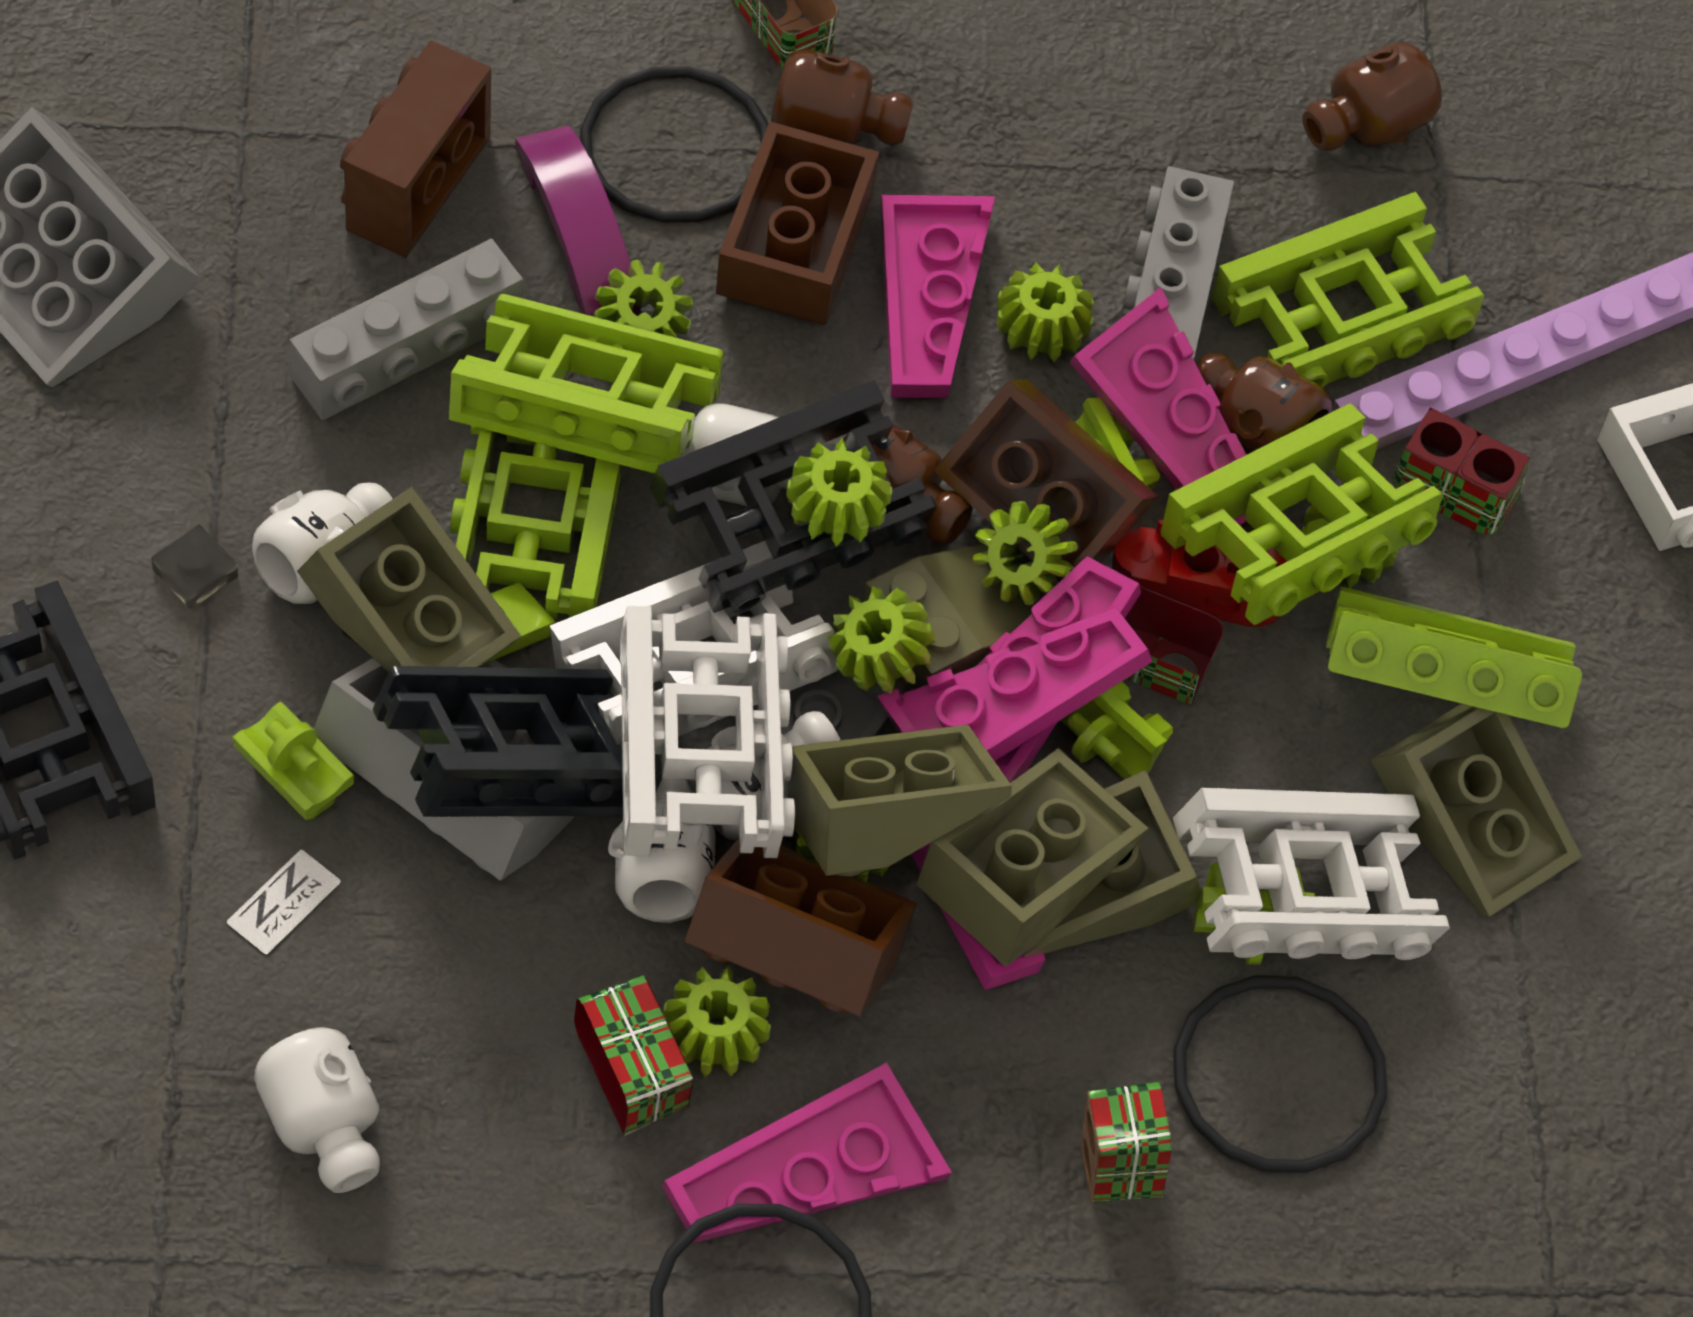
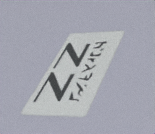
M299 850L227 920V924L264 954H268L341 881L304 850Z

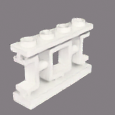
M765 541L742 550L747 559L743 572L774 560ZM704 565L550 626L556 669H606L613 679L610 691L615 697L598 703V709L616 745H622L620 637L626 605L651 606L652 620H661L662 614H675L676 641H700L713 636L717 642L733 643V633L736 624L732 622L731 617L750 610L754 617L750 618V624H761L763 613L776 614L777 636H787L788 639L787 670L785 674H779V689H789V691L808 683L816 682L837 671V656L829 648L828 637L836 632L829 623L823 621L820 615L791 625L779 609L793 603L792 590H788L786 585L765 592L766 598L747 610L735 613L729 607L713 613L708 603L711 595L707 588H703L699 580ZM652 647L653 683L661 681L663 686L664 683L693 684V672L659 671V647ZM751 651L747 674L718 673V685L752 686L753 706L758 705L756 651ZM663 688L653 692V706L660 707ZM678 714V736L706 727L727 716Z
M626 605L620 637L624 855L650 856L652 844H663V850L676 851L680 836V823L739 825L740 853H753L754 847H763L764 858H777L782 837H792L795 822L794 799L783 797V781H790L792 774L791 743H781V727H788L790 692L789 689H779V674H785L787 670L788 639L787 636H777L776 614L763 613L761 624H750V617H737L733 633V643L676 641L675 614H662L661 620H652L651 606ZM652 647H659V671L693 672V684L664 683L660 707L653 706ZM751 651H756L758 710H753L752 686L718 685V673L747 674ZM678 714L735 716L737 751L678 748ZM655 754H661L663 779L696 780V793H666L663 817L656 816ZM755 758H760L762 820H757L756 795L722 794L721 781L750 782Z
M1201 788L1173 817L1179 840H1191L1187 845L1190 856L1217 857L1227 895L1222 894L1204 912L1207 924H1215L1216 927L1207 937L1209 951L1233 952L1239 958L1254 957L1263 953H1288L1289 957L1295 959L1307 958L1316 954H1342V957L1345 959H1360L1371 954L1395 955L1399 960H1411L1427 954L1432 948L1431 945L1447 932L1450 927L1447 916L1435 915L1439 911L1436 899H1415L1409 897L1400 862L1420 845L1418 834L1409 833L1408 830L1420 817L1415 796L1405 794ZM1246 842H1261L1257 847L1261 864L1251 863ZM1353 845H1367L1363 849L1367 866H1359ZM1294 859L1324 860L1334 897L1303 896ZM1259 889L1269 890L1274 912H1258L1263 907ZM1366 891L1375 892L1380 914H1366L1371 909Z

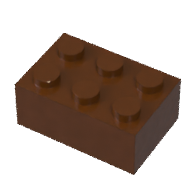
M432 40L429 41L417 59L411 57L406 62L400 73L396 89L389 98L382 97L377 102L365 132L360 139L357 137L352 138L343 151L340 168L344 170L345 187L342 192L341 202L345 205L347 231L407 258L491 138V67Z
M769 121L719 253L716 294L826 325L874 193L879 152Z
M1028 379L1008 380L934 470L941 479L990 523L989 515L994 510L1002 509L1010 515V508L1013 502L1025 501L1030 513L1039 504L1048 505L1050 507L1048 525L1062 518L1066 519L1069 524L1066 531L1058 536L1061 543L1075 541L1078 545L1076 551L1063 554L1061 559L1069 562L1074 568L1087 556L1102 564L1114 550L1115 545L1125 537L1159 497ZM1029 541L1018 543L1016 546L1034 561V551H1027L1032 546ZM1056 576L1059 582L1064 578Z
M739 837L705 877L684 942L702 949V952L714 961L735 963L760 974L764 981L773 986L794 988L813 996L824 1007L840 1013L850 1012L861 1016L896 966L917 902L854 876H826L816 860L783 846H780L777 858H764L763 847H754L753 853H740Z

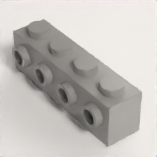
M1168 166L1163 188L1151 186L1144 219L1155 222L1152 232L1140 231L1133 264L1144 266L1142 277L1130 275L1122 309L1132 310L1161 287L1170 304L1168 310L1179 332L1184 331L1194 351L1192 355L1194 360L1234 181Z
M491 238L291 338L292 380L320 419L324 421L485 339L487 320L490 315L494 316L495 302L499 295L507 294L523 298V278Z

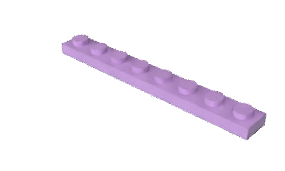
M1693 252L1335 400L1332 412L1351 403L1366 417L1361 434L1366 436L1372 433L1379 440L1376 449L1378 450L1412 436L1430 407L1451 418H1455L1693 318Z

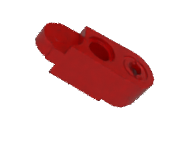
M1159 519L1157 529L1139 526V530L1129 531L1114 547L1111 559L1112 569L1138 582L1143 588L1208 613L1218 620L1247 627H1262L1274 623L1279 618L1274 615L1253 625L1245 617L1248 602L1244 600L1238 603L1231 596L1236 572L1240 569L1216 545L1193 557L1185 550V545L1174 549L1160 535L1163 520ZM1274 548L1266 551L1277 562L1276 567L1287 562ZM1190 567H1197L1205 572H1197Z

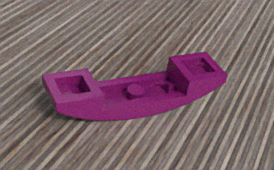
M569 125L515 138V147L532 189L538 188L568 262V279L582 314L593 316L595 310L603 307L595 299L598 287H611L608 276L614 268L621 270L629 276V266L631 264L618 223L601 180L586 149ZM634 304L632 312L641 310L640 307Z

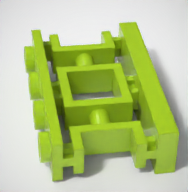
M1415 191L1220 265L1211 300L1222 316L1231 313L1229 319L1235 327L1260 317L1279 346L1269 350L1267 357L1282 365H1285L1287 362L1292 363L1300 375L1312 380L1323 388L1326 384L1346 376L1350 378L1360 377L1369 372L1375 365L1397 356L1400 359L1411 357L1418 353L1425 345L1443 338L1452 340L1465 335L1476 323L1484 294L1478 286L1470 289L1471 282L1466 274L1441 284L1422 255L1430 252L1436 230L1431 223L1428 225L1423 223L1427 207ZM1392 251L1391 258L1399 270L1385 274L1375 257ZM1358 280L1377 309L1343 322L1324 292ZM1295 288L1293 294L1302 307L1287 313L1276 295ZM1413 289L1424 307L1406 313L1408 307L1399 294ZM1316 327L1327 345L1308 352L1309 345L1300 332Z
M500 294L495 302L494 316L490 315L487 320L485 350L496 352L500 355L496 362L467 355L464 360H458L451 372L449 420L655 473L658 465L685 455L686 448L689 449L693 439L695 414L677 408L681 401L701 406L711 405L716 401L720 393L724 353L721 349L507 294ZM568 372H573L612 382L613 385L610 391H605L564 379Z
M1349 403L1170 493L1160 535L1174 549L1185 545V550L1192 557L1216 545L1240 569L1236 572L1231 596L1238 603L1244 600L1248 602L1245 617L1253 625H1256L1274 615L1280 617L1287 614L1298 602L1319 591L1323 593L1331 591L1344 578L1365 567L1371 569L1378 566L1388 555L1409 544L1418 545L1425 541L1437 526L1436 517L1443 494L1435 486L1424 490L1426 485L1419 478L1395 489L1371 465L1373 464L1379 440L1372 433L1366 436L1361 434L1366 417ZM1335 468L1334 474L1345 484L1338 487L1325 474L1326 472ZM1304 499H1307L1330 522L1308 535L1299 530L1281 512ZM1363 501L1377 515L1367 520L1368 515L1357 504ZM1245 514L1244 519L1255 530L1247 533L1234 519ZM1274 548L1287 562L1276 567L1277 562L1266 551Z
M471 426V434L479 436L476 450L466 448L463 456L460 483L468 485L466 499L455 498L450 522V533L458 534L457 549L468 564L471 565L480 517H487V541L514 545L512 556L480 552L476 575L488 591L490 583L510 586L518 582L525 588L547 591L545 611L554 619H557L558 613L569 614V618L596 608L623 465L596 458L591 488L582 487L584 464L556 460L559 448L507 435V442L534 446L533 455L501 452L497 474L490 473L498 433ZM510 483L566 491L561 522L504 514ZM574 531L582 532L572 588H563L565 564L536 560L538 548L570 553Z
M1340 586L1326 640V648L1330 649L1328 668L1331 672L1559 728L1569 726L1582 679L1581 669L1575 667L1574 661H1572L1576 649L1574 643Z

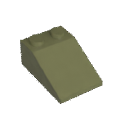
M410 487L316 550L297 570L331 619L388 672L394 666L479 667L521 637L520 633L413 487Z
M981 544L919 556L866 582L863 602L869 600L872 586L881 589L886 597L894 589L898 588L907 594L911 602L916 600L917 603H921L928 613L927 623L933 628L936 640L935 643L926 647L931 655V665H914L912 670L916 676L915 684L903 679L910 691L928 685L927 677L951 669L953 675L976 667L986 655L990 654L989 647L1004 633L1008 632L1011 634L1032 614L1031 608L1037 603L1026 605L1021 598L1020 592L1012 601L1006 602L1000 598L1002 581L990 587H985L982 584V578L992 569L989 563L975 564L973 556L974 554L988 551L987 545ZM1016 546V555L1022 554V552ZM1024 555L1019 559L1021 564L1029 563ZM1041 590L1039 601L1046 595Z
M1460 704L1371 759L1388 794L1415 796L1420 817L1410 828L1414 833L1418 834V838L1483 917L1492 916L1582 858L1574 839L1509 715Z
M969 725L792 746V774L790 781H788L787 798L794 799V825L826 876H855L865 870L887 868L1011 797L1012 785Z
M1059 748L1010 783L1012 785L1010 798L931 842L916 884L1005 967L1048 936L1146 836L1149 829Z
M1146 770L1105 788L1108 793L1149 828L1146 836L1048 936L1025 952V957L1040 953L1045 954L1148 927L1197 904L1201 894L1197 875Z

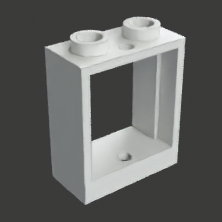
M1693 383L1610 408L1597 439L1659 551L1682 545L1684 548L1693 547V506L1677 511L1642 448L1693 432Z

